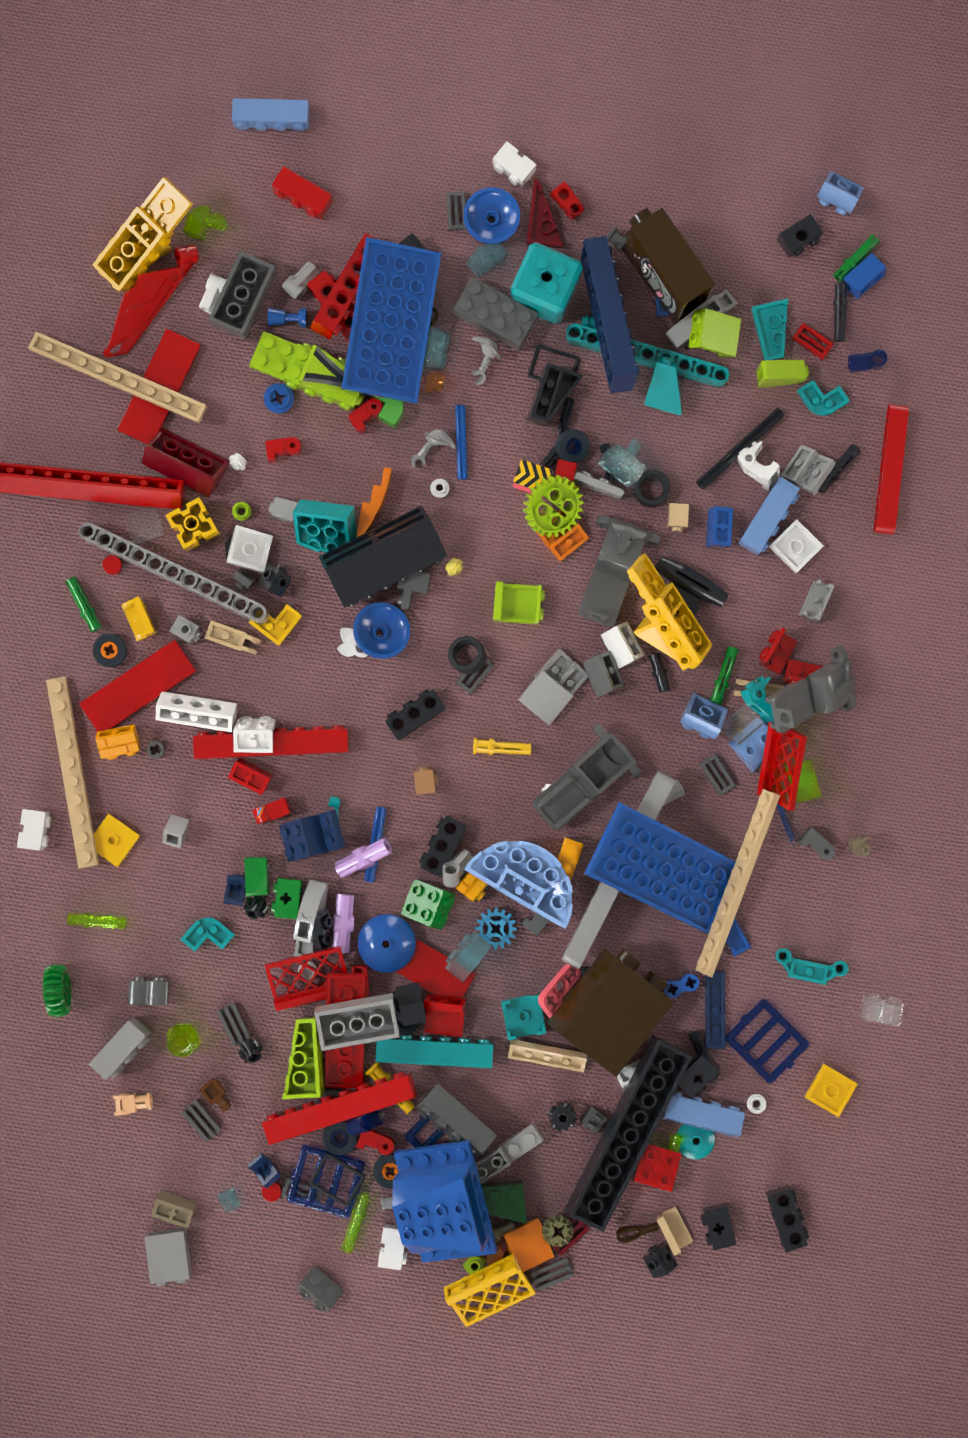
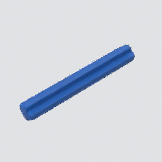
M456 405L458 480H466L468 478L465 405Z
M376 807L370 845L382 839L386 808ZM378 861L374 862L375 865L366 869L364 881L371 883L375 881Z

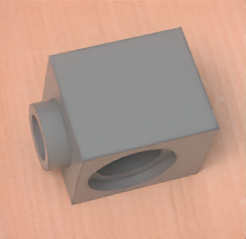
M275 497L274 502L271 501L269 506L271 517L294 524L293 510L298 502Z

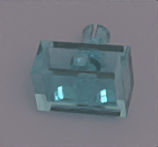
M631 439L626 450L619 444L608 448L598 463L627 487L638 482L646 469V466L635 458V455L642 446L641 442L636 445L638 442L636 439Z

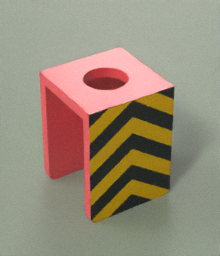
M521 460L513 481V487L532 493L530 487L535 489V482L537 481L541 484L543 477L548 481L549 475H552L553 470Z

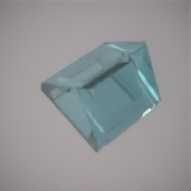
M233 1187L217 1194L224 1212L235 1210L241 1205Z

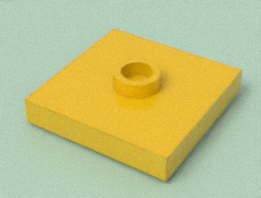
M108 814L94 833L97 853L116 867H119L141 835L111 814Z
M823 1063L804 1097L839 1118L858 1084Z

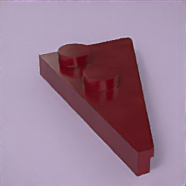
M534 178L526 245L537 242L546 247L562 249L563 243L552 218L548 202H546L542 186L538 178Z

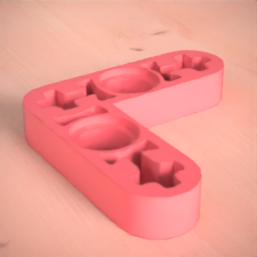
M565 964L540 993L538 1003L549 1018L561 1005L562 998L580 978V968L577 969L569 964ZM559 981H561L563 985L560 991L557 990V984Z

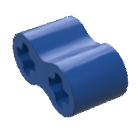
M685 973L678 980H666L667 984H672L676 988L674 993L667 991L669 989L668 985L663 993L669 998H676L683 991H695L699 987V979L692 973ZM687 978L694 980L691 987L685 985L688 982Z

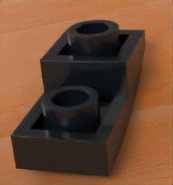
M324 909L314 922L313 945L315 952L324 950L330 944V936L327 931L332 927V918L328 909Z

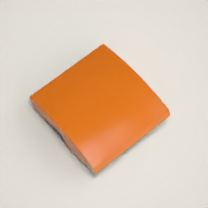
M558 511L562 516H565L563 511ZM557 516L553 517L552 523L556 520ZM579 523L577 525L571 524V531L565 529V535L558 532V537H555L553 534L550 538L545 534L543 536L538 532L536 534L560 562L589 539Z
M538 1218L503 1234L507 1249L517 1259V1264L522 1272L554 1257L550 1244L543 1237L542 1225Z

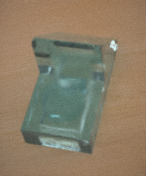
M500 243L487 244L484 248L480 246L467 260L466 264L478 278L507 256V252Z

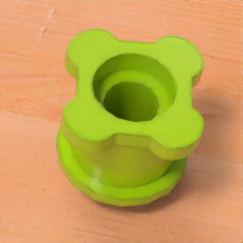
M484 1256L468 1257L463 1263V1267L468 1274H472L484 1268L486 1259ZM477 1263L478 1266L472 1267L471 1264Z

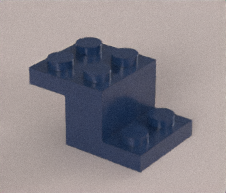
M336 809L279 825L288 862L345 847Z

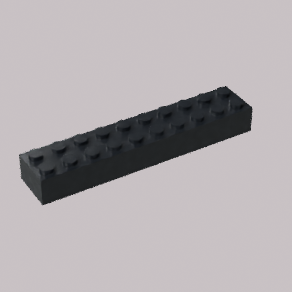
M655 1035L652 1036L565 1207L570 1217L604 1232L693 1057L687 1051Z

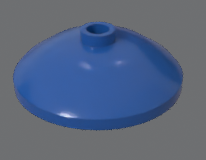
M493 187L484 188L474 193L468 199L463 214L464 224L469 234L479 242L499 244L508 240L516 232L520 222V209L514 197L507 191ZM494 218L495 221L491 223L488 221V219Z
M377 602L367 605L358 613L353 624V636L358 647L368 656L377 659H388L398 655L406 647L410 638V625L407 617L399 608L389 603ZM377 631L382 632L381 637L377 636Z
M382 914L370 919L362 927L358 937V950L362 960L370 968L379 972H394L403 968L411 960L416 947L415 935L411 926L404 919L392 914ZM384 940L389 941V947H383L382 943Z

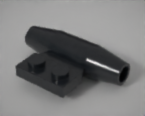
M662 556L655 567L657 572L668 581L673 582L693 615L696 614L699 608V599L722 607L728 597V593L711 579L683 563Z

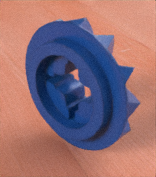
M276 383L267 388L264 393V403L269 411L278 414L285 413L291 409L294 395L288 386ZM275 392H277L281 397L284 396V398L282 399V405H280L278 401L274 402V400L276 399Z

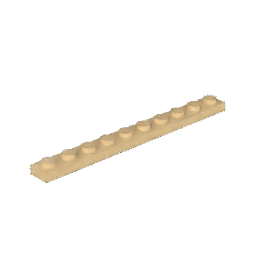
M35 332L28 347L34 353L200 424L207 409V406L201 402L41 333Z
M67 677L46 680L78 869L97 866L99 861Z
M764 789L752 815V820L745 834L743 844L695 969L709 977H713L780 798V795Z

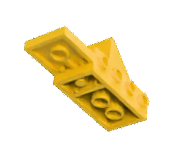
M163 177L141 207H136L131 212L129 218L121 225L119 231L109 241L107 247L99 254L93 266L117 291L130 290L134 287L138 274L146 273L151 264L171 251L172 248L169 246V243L171 242L170 238L174 234L172 231L189 211L193 203L166 177Z
M646 553L639 556L627 571L630 580L638 588L640 596L646 601L642 606L646 617L634 633L642 640L675 659L682 670L687 668L694 669L700 665V662H702L713 645L673 582L666 585Z

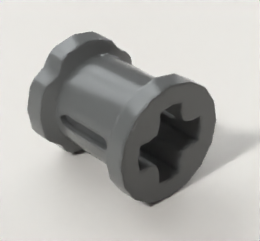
M614 227L608 234L607 241L617 247L618 252H621L626 246L628 237H624L617 231L618 228Z

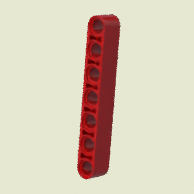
M889 404L887 408L874 518V533L894 535L909 406Z

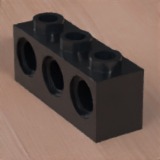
M428 689L424 690L418 695L419 699L414 702L412 699L402 705L404 709L398 713L395 710L386 716L388 719L385 722L398 741L446 710L433 689L431 691ZM428 698L435 699L436 705L433 708L425 706V701ZM411 709H418L420 711L418 718L412 719L409 717ZM395 720H403L404 726L402 729L397 730L393 727Z
M448 816L445 819L441 817L436 826L439 829L437 835H432L428 842V845L431 846L428 853L423 852L419 863L422 864L420 868L441 878L443 875V865L450 861L467 826ZM448 823L455 824V833L448 834L445 831V826ZM440 840H444L448 844L447 849L443 852L439 851L436 847L437 842ZM432 857L437 858L439 861V865L435 869L428 866V860Z
M786 1185L765 1192L784 1251L790 1252L808 1246L807 1239H809V1234L806 1227H802L801 1220H803V1215L800 1208H796L795 1202L798 1200L794 1189L791 1190ZM781 1195H787L785 1203H778V1198ZM793 1214L791 1222H784L785 1215ZM799 1233V1238L796 1241H790L791 1234Z

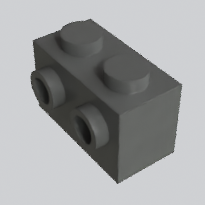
M611 651L599 654L583 662L597 698L625 686Z

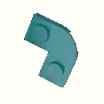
M814 380L796 391L808 410L819 416L830 415L850 402L840 386L823 395Z
M207 917L196 921L180 940L194 952L197 951L207 938L223 950L235 934L219 920Z

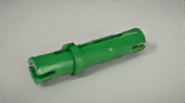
M871 234L851 257L846 258L843 261V265L833 273L834 279L837 280L839 278L838 282L842 283L844 277L857 267L880 243L878 237L873 239L875 235Z
M77 577L66 580L65 583L81 612L80 616L85 619L90 632L93 633L100 630L102 626L95 615L96 611L89 604Z
M727 647L718 678L714 681L715 687L710 701L722 704L725 691L729 688L728 682L739 649ZM729 659H731V660H730V663H729V666H728V669H727V672L725 673V670H726L728 661H729ZM723 677H724V681H723L721 690H720V692H719V688H720L722 679H723Z

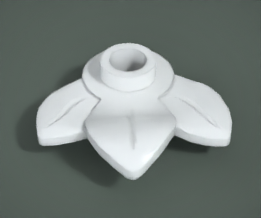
M341 628L340 637L343 644L337 650L346 657L356 655L357 657L364 658L368 656L358 650L359 647L355 642L353 629Z

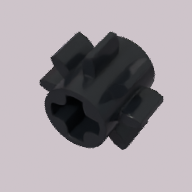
M254 896V898L248 897L243 909L246 910L245 913L249 918L256 920L259 917L264 918L269 906L266 905L267 902L263 897Z
M247 1039L240 1045L242 1050L238 1054L241 1059H244L245 1063H255L260 1060L262 1056L260 1052L264 1049L257 1039Z

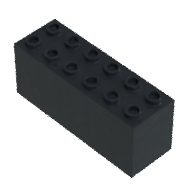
M421 505L318 557L343 607L346 608L356 605L358 601L364 598L372 597L382 589L390 588L392 584L398 581L408 579L410 575L416 572L424 571L432 564L442 562L448 555L430 517Z

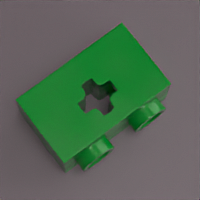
M278 878V882H274L273 893L276 894V901L272 902L271 908L274 917L297 919L301 904L303 880ZM286 893H288V897H291V901H288L287 904H285V900H282V896H285Z

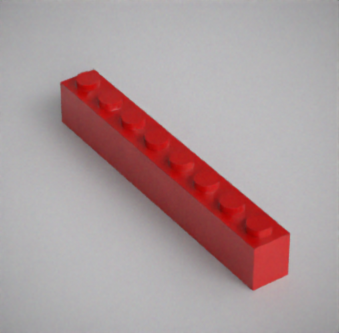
M344 725L332 726V729L325 730V726H315L313 730H305V727H295L294 731H286V728H275V732H273V753L234 752L233 734H229L227 731H217V735H210V732H198L197 736H193V753L196 760L349 753L348 729H344Z
M404 1071L393 1074L394 1078L386 1080V1077L375 1080V1084L368 1086V1083L357 1086V1090L350 1092V1089L338 1092L339 1096L333 1098L331 1095L320 1098V1102L314 1103L309 1101L302 1104V1108L296 1109L294 1106L284 1110L285 1113L278 1115L277 1112L267 1115V1119L262 1122L268 1144L272 1145L415 1098L418 1093L411 1072L406 1074Z

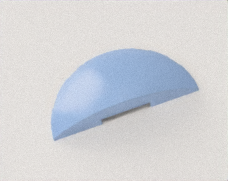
M525 841L499 842L480 851L465 867L464 870L489 886L566 929L573 908L572 886L569 877L562 868V864L546 849Z

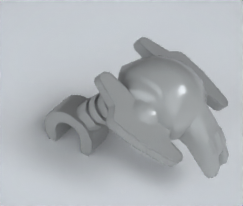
M479 336L471 339L480 344L485 355L481 367L478 370L472 371V375H480V378L474 381L477 385L485 382V372L491 358H501L497 353L498 346L496 342L490 338Z
M436 429L430 433L425 432L424 434L427 435L425 438H427L428 442L425 443L426 445L423 446L418 454L412 456V467H416L415 461L417 459L422 461L423 466L426 464L425 456L432 446L447 445L455 450L453 440L442 430Z

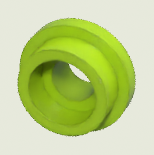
M238 502L233 506L232 514L235 519L245 521L251 515V508L245 502ZM240 509H245L243 515L239 514Z

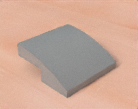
M801 445L781 474V477L815 495L836 463L833 459L818 454L816 450Z
M558 649L534 676L536 678L540 671L543 670L572 694L588 678V674L561 649Z
M541 670L518 700L545 723L550 725L571 700L573 694L545 671Z

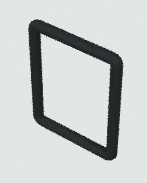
M538 345L528 376L529 378L540 380V377L532 375L540 349L575 359L573 372H576L580 359L578 356Z
M327 1153L309 1183L312 1187L342 1205L349 1206L365 1180V1175ZM327 1158L332 1159L361 1177L347 1202L314 1183Z

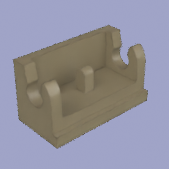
M161 1190L151 1216L188 1229L198 1203Z

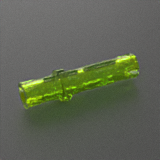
M68 913L67 925L84 926V928L100 927L126 930L127 917Z
M360 1192L355 1208L351 1211V1221L341 1246V1250H344V1252H353L361 1224L367 1215L366 1210L371 1198L368 1194Z

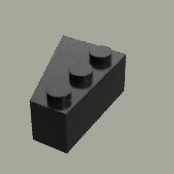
M547 363L543 367L526 420L545 426L583 375Z

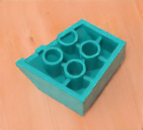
M300 499L293 510L296 543L316 552L322 551L326 553L357 536L355 506Z

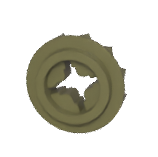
M553 1215L544 1222L542 1234L548 1244L553 1247H562L569 1243L573 1237V1226L567 1217ZM552 1225L557 1228L563 1227L561 1230L563 1237L558 1234L553 1236L555 1231Z

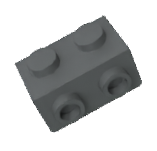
M315 1266L311 1268L296 1287L302 1298L309 1299L314 1303L313 1306L318 1311L324 1313L333 1307L344 1292L343 1289Z

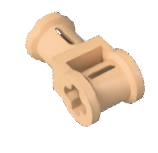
M151 1092L147 1093V1095L136 1096V1093L113 1095L116 1104L114 1115L131 1114L137 1112L138 1109H153Z

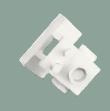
M755 441L752 443L753 446L751 448L746 447L739 452L737 456L738 463L745 474L762 484L763 488L769 492L780 477V465L774 461L769 466L759 464L756 461V457L763 449V442L756 443Z

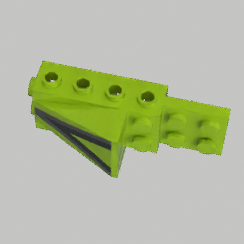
M263 331L249 364L250 368L284 381L286 386L291 389L297 390L298 388L311 397L318 396L326 403H335L346 411H355L357 406H361L364 398L362 396L363 393L341 389L346 359L341 357L338 359L333 358L330 353L323 351L314 344L313 346L306 343L303 345L294 344Z

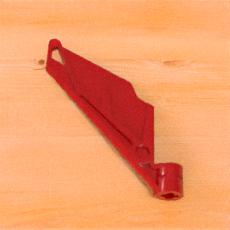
M194 244L175 248L174 256L177 266L138 274L134 287L123 295L109 345L103 350V355L106 358L129 353L192 266L197 264L199 256ZM121 343L118 352H110L111 349Z

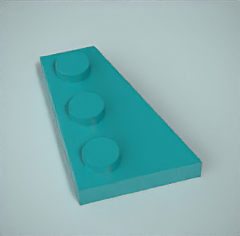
M788 298L751 307L763 360H780L784 358Z

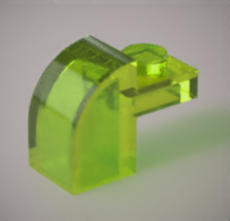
M198 206L188 214L183 231L187 237L204 241L208 227L226 231L228 223L223 215L219 213H213L212 215L209 206Z

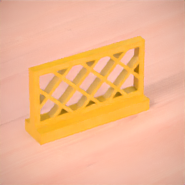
M512 1254L445 1286L444 1295L447 1304L453 1307L464 1325L468 1327L535 1295V1290L517 1264V1259ZM515 1274L519 1275L517 1280L508 1279ZM498 1282L501 1283L500 1288L491 1287ZM505 1284L515 1285L513 1291L505 1290ZM519 1286L528 1289L523 1293L517 1292ZM479 1291H484L482 1297L473 1295ZM488 1292L497 1294L495 1299L486 1297ZM501 1295L510 1296L506 1301L499 1300ZM463 1299L466 1300L465 1305H461V1304H457V1303H456V1302L461 1301V1300H463ZM470 1301L480 1302L479 1306H469ZM484 1303L493 1304L489 1309L482 1308ZM466 1311L475 1313L474 1316L468 1319L465 1316Z

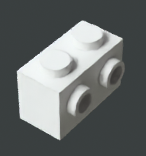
M628 622L617 625L601 635L605 646L611 651L618 669L645 656Z

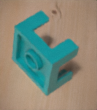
M539 993L501 1000L508 1041L527 1035L547 1034L542 1008L538 1003Z

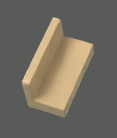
M672 1207L655 1216L674 1256L681 1253V1248L693 1242L676 1207Z

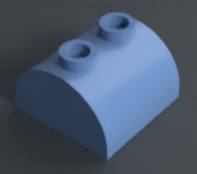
M830 170L817 197L820 198L819 203L829 206L832 204L837 207L836 211L838 213L846 215L848 212L851 214L864 187Z
M693 693L682 714L680 723L686 730L694 729L700 732L703 738L709 739L711 737L716 739L728 709Z
M756 719L728 742V745L752 773L762 765L768 727L759 719Z

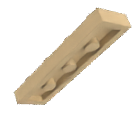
M511 1040L508 1058L583 1073L587 1061V1055L582 1052L519 1040Z

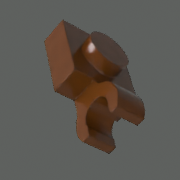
M215 1077L198 1090L210 1105L216 1102L223 1112L232 1106L223 1097L227 1091Z

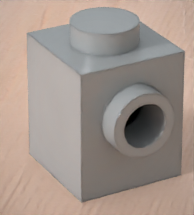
M179 615L170 632L192 645L193 642L199 640L202 628Z
M171 814L164 828L162 843L181 849L188 833L189 819Z

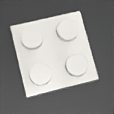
M797 519L769 546L795 574L823 547Z
M236 525L226 563L263 573L273 536Z

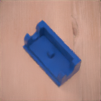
M871 253L844 277L843 280L847 284L846 288L856 299H859L885 276L886 266Z
M714 506L708 509L706 547L719 546V548L731 546L733 508Z

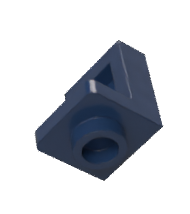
M239 874L227 875L224 904L243 906L246 894L245 877Z
M263 1153L255 1157L248 1164L249 1169L255 1172L261 1184L267 1189L282 1176L273 1161Z

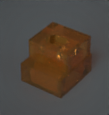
M430 371L425 393L433 395L434 391L441 393L445 376Z
M497 1246L496 1254L486 1255L488 1266L503 1259L500 1246Z

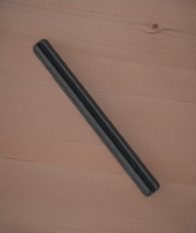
M776 408L696 481L697 486L702 490L705 489L738 459L737 456L741 450L746 447L750 448L753 442L759 440L784 417L783 411L780 408Z

